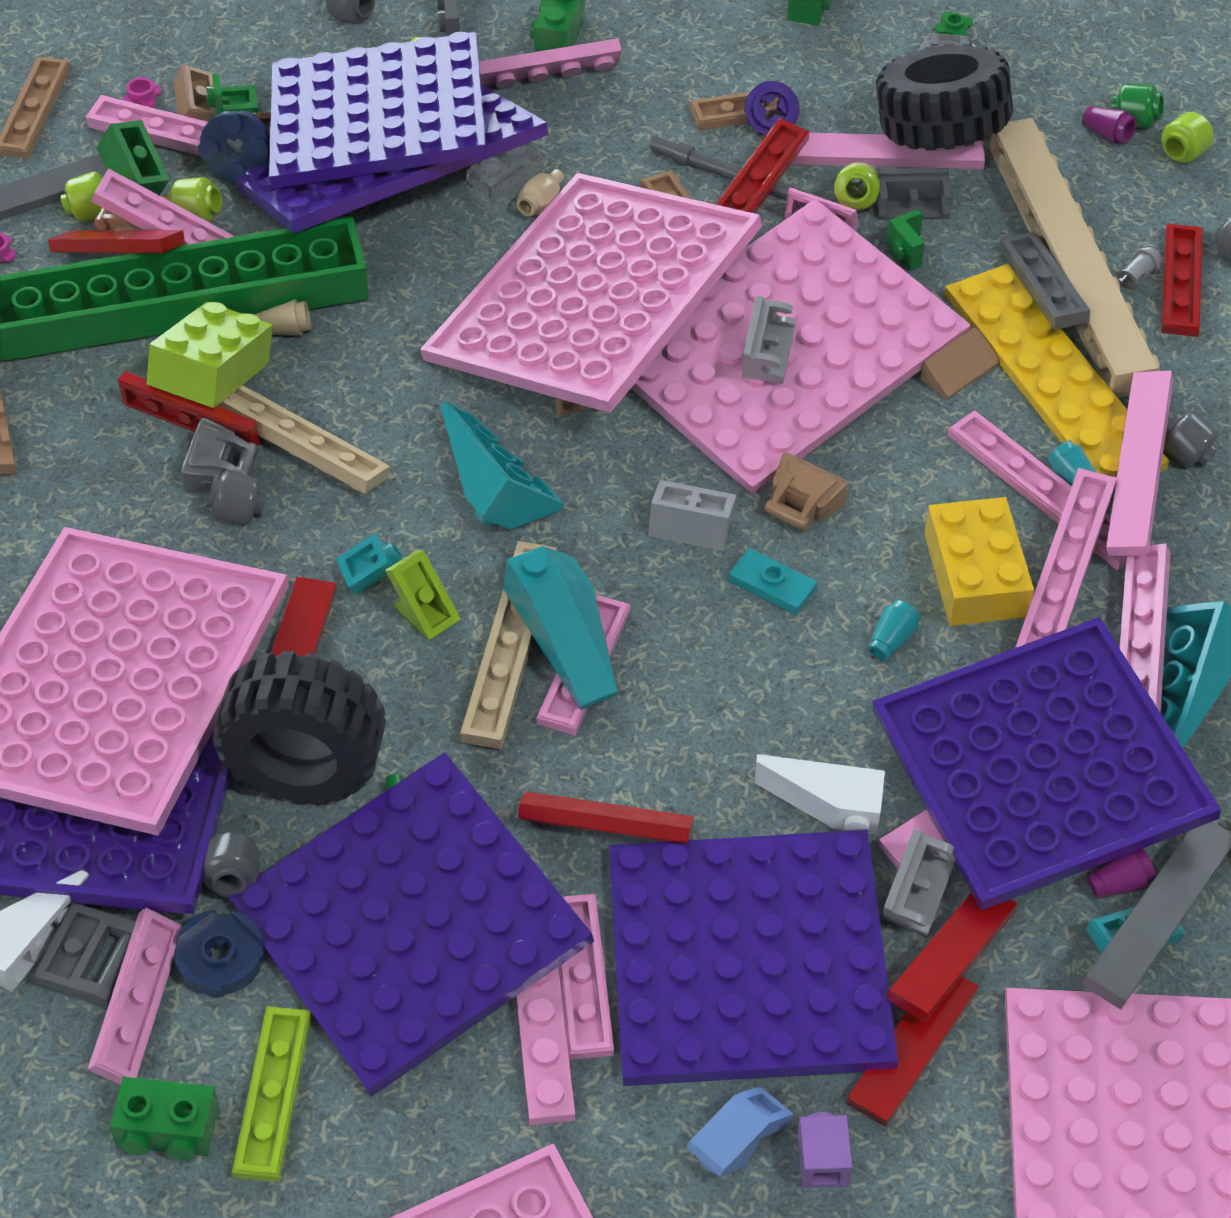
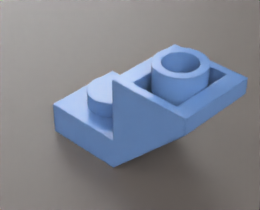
M757 1086L735 1094L689 1141L686 1148L699 1159L700 1164L706 1170L722 1177L745 1168L761 1138L785 1129L794 1114L761 1086Z

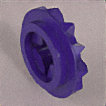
M765 81L755 86L748 94L744 112L748 119V125L757 130L758 134L767 135L778 118L795 125L799 117L800 106L796 94L789 86L779 81ZM778 97L776 110L781 115L774 114L766 121L767 110L762 104L769 105Z

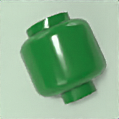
M1128 83L1120 88L1118 96H1112L1111 109L1129 111V115L1136 117V129H1149L1155 125L1157 120H1161L1163 117L1164 96L1162 92H1158L1154 84Z

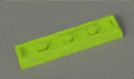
M266 1006L232 1169L233 1178L280 1182L312 1019L310 1010Z

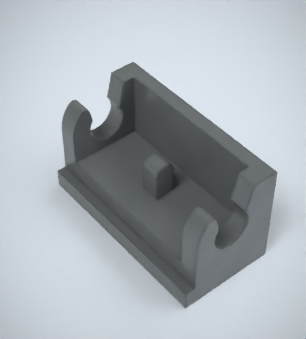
M949 168L878 169L880 193L876 203L879 220H891L917 209L923 214V219H950L949 200H952Z

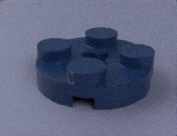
M242 110L238 112L223 111L213 116L205 125L201 133L198 152L212 173L224 180L237 184L235 178L246 174L249 168L267 165L270 159V135L264 123L252 113ZM237 138L243 142L241 149L244 152L241 154L238 152L232 153L228 149L227 139L232 141L237 140Z
M215 910L205 911L185 923L176 938L177 946L174 958L180 978L191 989L199 993H205L213 998L223 997L228 993H234L247 986L258 975L265 961L261 932L255 922L241 912L230 910V914H216ZM214 946L219 949H223L226 946L230 948L227 951L228 955L221 959L211 958L212 953L210 949Z

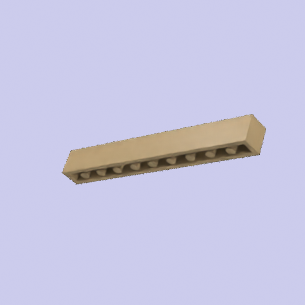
M1033 118L1009 121L1002 131L991 135L989 150L1029 232L1036 233L1090 309L1089 322L1075 325L1097 373L1118 398L1130 396L1133 372L1160 371L1158 358L1156 355L1151 354L1147 346L1146 335L1142 328H1138L1133 318L1132 307L1129 302H1125L1120 292L1118 279L1115 276L1113 277L1109 271L1106 255L1103 251H1099L1095 243L1093 229L1090 226L1087 227L1082 217L1081 206L1078 202L1074 201L1070 193L1069 182L1066 178L1062 177L1058 169L1057 158L1054 154L1050 153L1043 131L1038 130Z

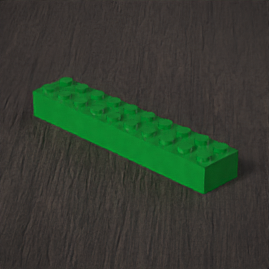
M351 217L326 221L293 233L288 228L181 245L164 253H133L0 275L1 362L161 335L206 302L221 303L227 309L242 314L255 315L294 299L297 302L306 301L309 309L369 299L367 271L354 219Z

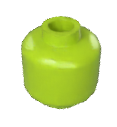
M1185 112L1167 124L1161 136L1162 147L1165 153L1172 160L1179 163L1195 161L1209 150L1214 140V132L1210 122L1203 115L1196 112Z
M853 162L846 165L838 173L834 183V193L838 202L856 211L869 208L877 200L880 193V180L877 171L872 166L863 162ZM854 179H860L858 182H853ZM864 182L865 187L861 189L860 185Z
M93 171L67 181L65 184V194L61 195V202L68 216L74 215L81 223L95 221L102 207L91 202V199L103 178L100 173Z
M206 177L179 179L173 183L170 193L166 196L170 199V202L207 222H212L222 208V196L219 188L213 185Z

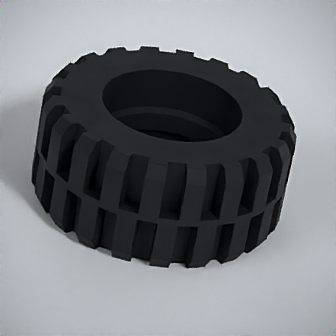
M944 44V46L925 47V49L920 51L913 50L907 52V55L903 57H896L892 63H887L882 71H880L876 80L881 129L895 144L900 146L907 145L910 149L925 148V150H936L937 148H945V150L955 149L956 146L964 145L966 147L973 145L976 141L989 139L993 133L998 134L1012 117L1013 102L1009 64L998 51L994 49L989 50L986 46L979 45L975 47L972 44Z
M284 651L280 656L269 653L260 656L257 660H250L230 677L214 726L213 742L224 767H230L231 774L238 781H246L248 787L258 793L264 791L270 794V798L280 801L282 798L290 799L295 804L303 805L306 801L314 802L315 805L327 804L331 799L338 802L358 792L371 779L385 729V710L373 687L369 683L364 684L362 676L354 670L347 671L343 669L342 664L332 659L330 662L321 660L319 655L307 653L306 656L296 655V651Z

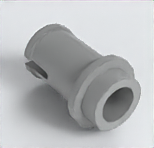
M1152 247L1137 250L1134 259L1119 272V282L1132 290L1137 289L1139 284L1150 273L1154 274L1159 270L1162 261L1160 253Z

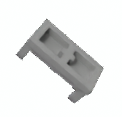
M756 295L743 352L742 378L783 384L796 319L788 316H779L775 313L791 314L793 310L792 305L785 302L767 300L763 296Z
M660 480L651 502L648 536L725 551L728 533L733 524L736 495Z
M913 829L886 900L882 920L928 936L955 864V858L952 853L954 846Z

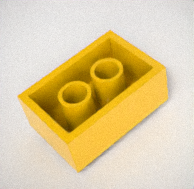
M1000 497L928 505L924 534L949 626L1026 618L1033 598L1034 587L1007 498Z

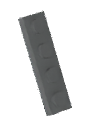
M1035 232L1001 238V253L1054 329L1070 328L1074 325L1089 322V307Z

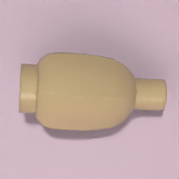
M555 169L550 174L539 173L531 178L518 193V200L516 202L518 210L525 216L540 215L559 194V184L564 180V174L560 170Z

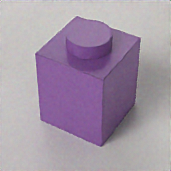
M817 1112L808 1117H800L797 1138L802 1188L849 1186L852 1159L847 1115L834 1116L829 1112Z

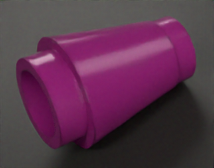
M1089 106L1083 114L1082 124L1117 144L1118 142L1128 143L1136 130L1137 120L1136 117L1129 115L1130 112L1127 110Z
M1143 848L1111 860L1087 875L1088 884L1096 899L1147 889L1148 883L1153 882L1156 878L1152 862Z

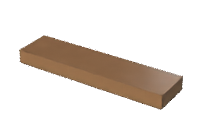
M45 57L36 58L0 133L1 156L30 158L71 69L70 61Z

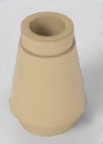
M294 299L262 311V313L255 314L259 320L273 324L272 335L303 336V332L311 331V317L306 301L297 302Z

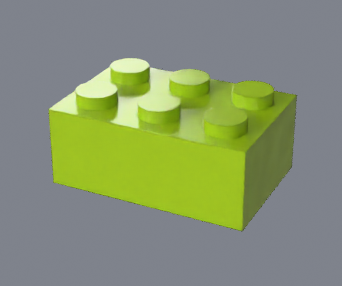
M206 302L149 344L147 385L215 408L267 365L270 359L273 324L259 320L253 314H242L227 309L221 303Z

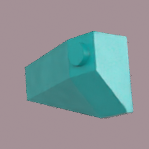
M444 401L441 410L465 497L476 510L474 515L479 521L490 527L497 524L511 530L556 513L563 508L565 504L540 476L535 475L532 478L526 471L520 468L525 462L518 455H514L500 446L501 439L473 413Z
M544 546L506 559L503 590L579 709L583 710L617 696L616 682L594 587L573 556Z
M1225 601L1167 607L1160 713L1184 749L1231 679V606Z

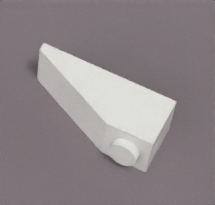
M757 754L755 784L833 829L843 831L868 830V834L877 835L885 771Z
M81 870L56 883L80 886L88 878L89 873ZM34 893L0 911V986L13 992L47 951L70 906L74 903L70 902V896Z

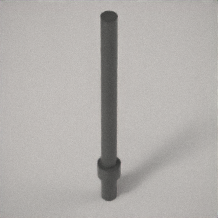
M654 136L650 144L651 150L673 157V161L684 166L691 164L732 180L742 169L741 167L697 152L694 146L683 142L675 144ZM778 182L770 193L786 200L790 187L811 194Z

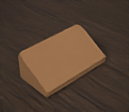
M182 64L173 80L177 113L209 122L216 115L215 107H208L206 90L207 86H213L212 73Z
M973 327L923 362L921 380L948 400L998 366L1000 360L982 333L976 327Z

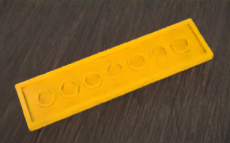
M1005 264L945 286L944 295L963 319L971 324L970 328L976 327L982 333L1000 360V366L1060 442L1064 443L1071 440L1075 445H1081L1097 473L1117 478L1127 408L1061 328L1054 329L1010 265ZM1164 454L1160 472L1167 470L1170 462Z

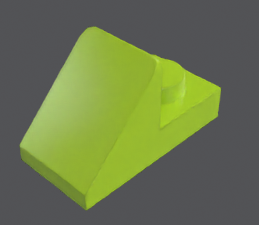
M424 550L414 551L385 570L401 599L393 606L428 640H431L461 620Z

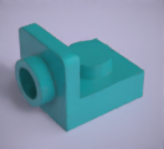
M374 533L337 557L336 560L348 588L355 594H358L386 576L385 570L404 557L393 542L387 544Z

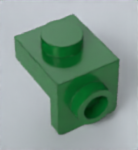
M212 73L213 86L206 87L209 108L215 107L216 114L223 111L238 112L239 110L258 113L255 85L221 87L219 73Z
M918 209L889 220L886 245L889 247L891 256L896 262L901 261L909 271L922 266L925 242L920 238L923 214Z

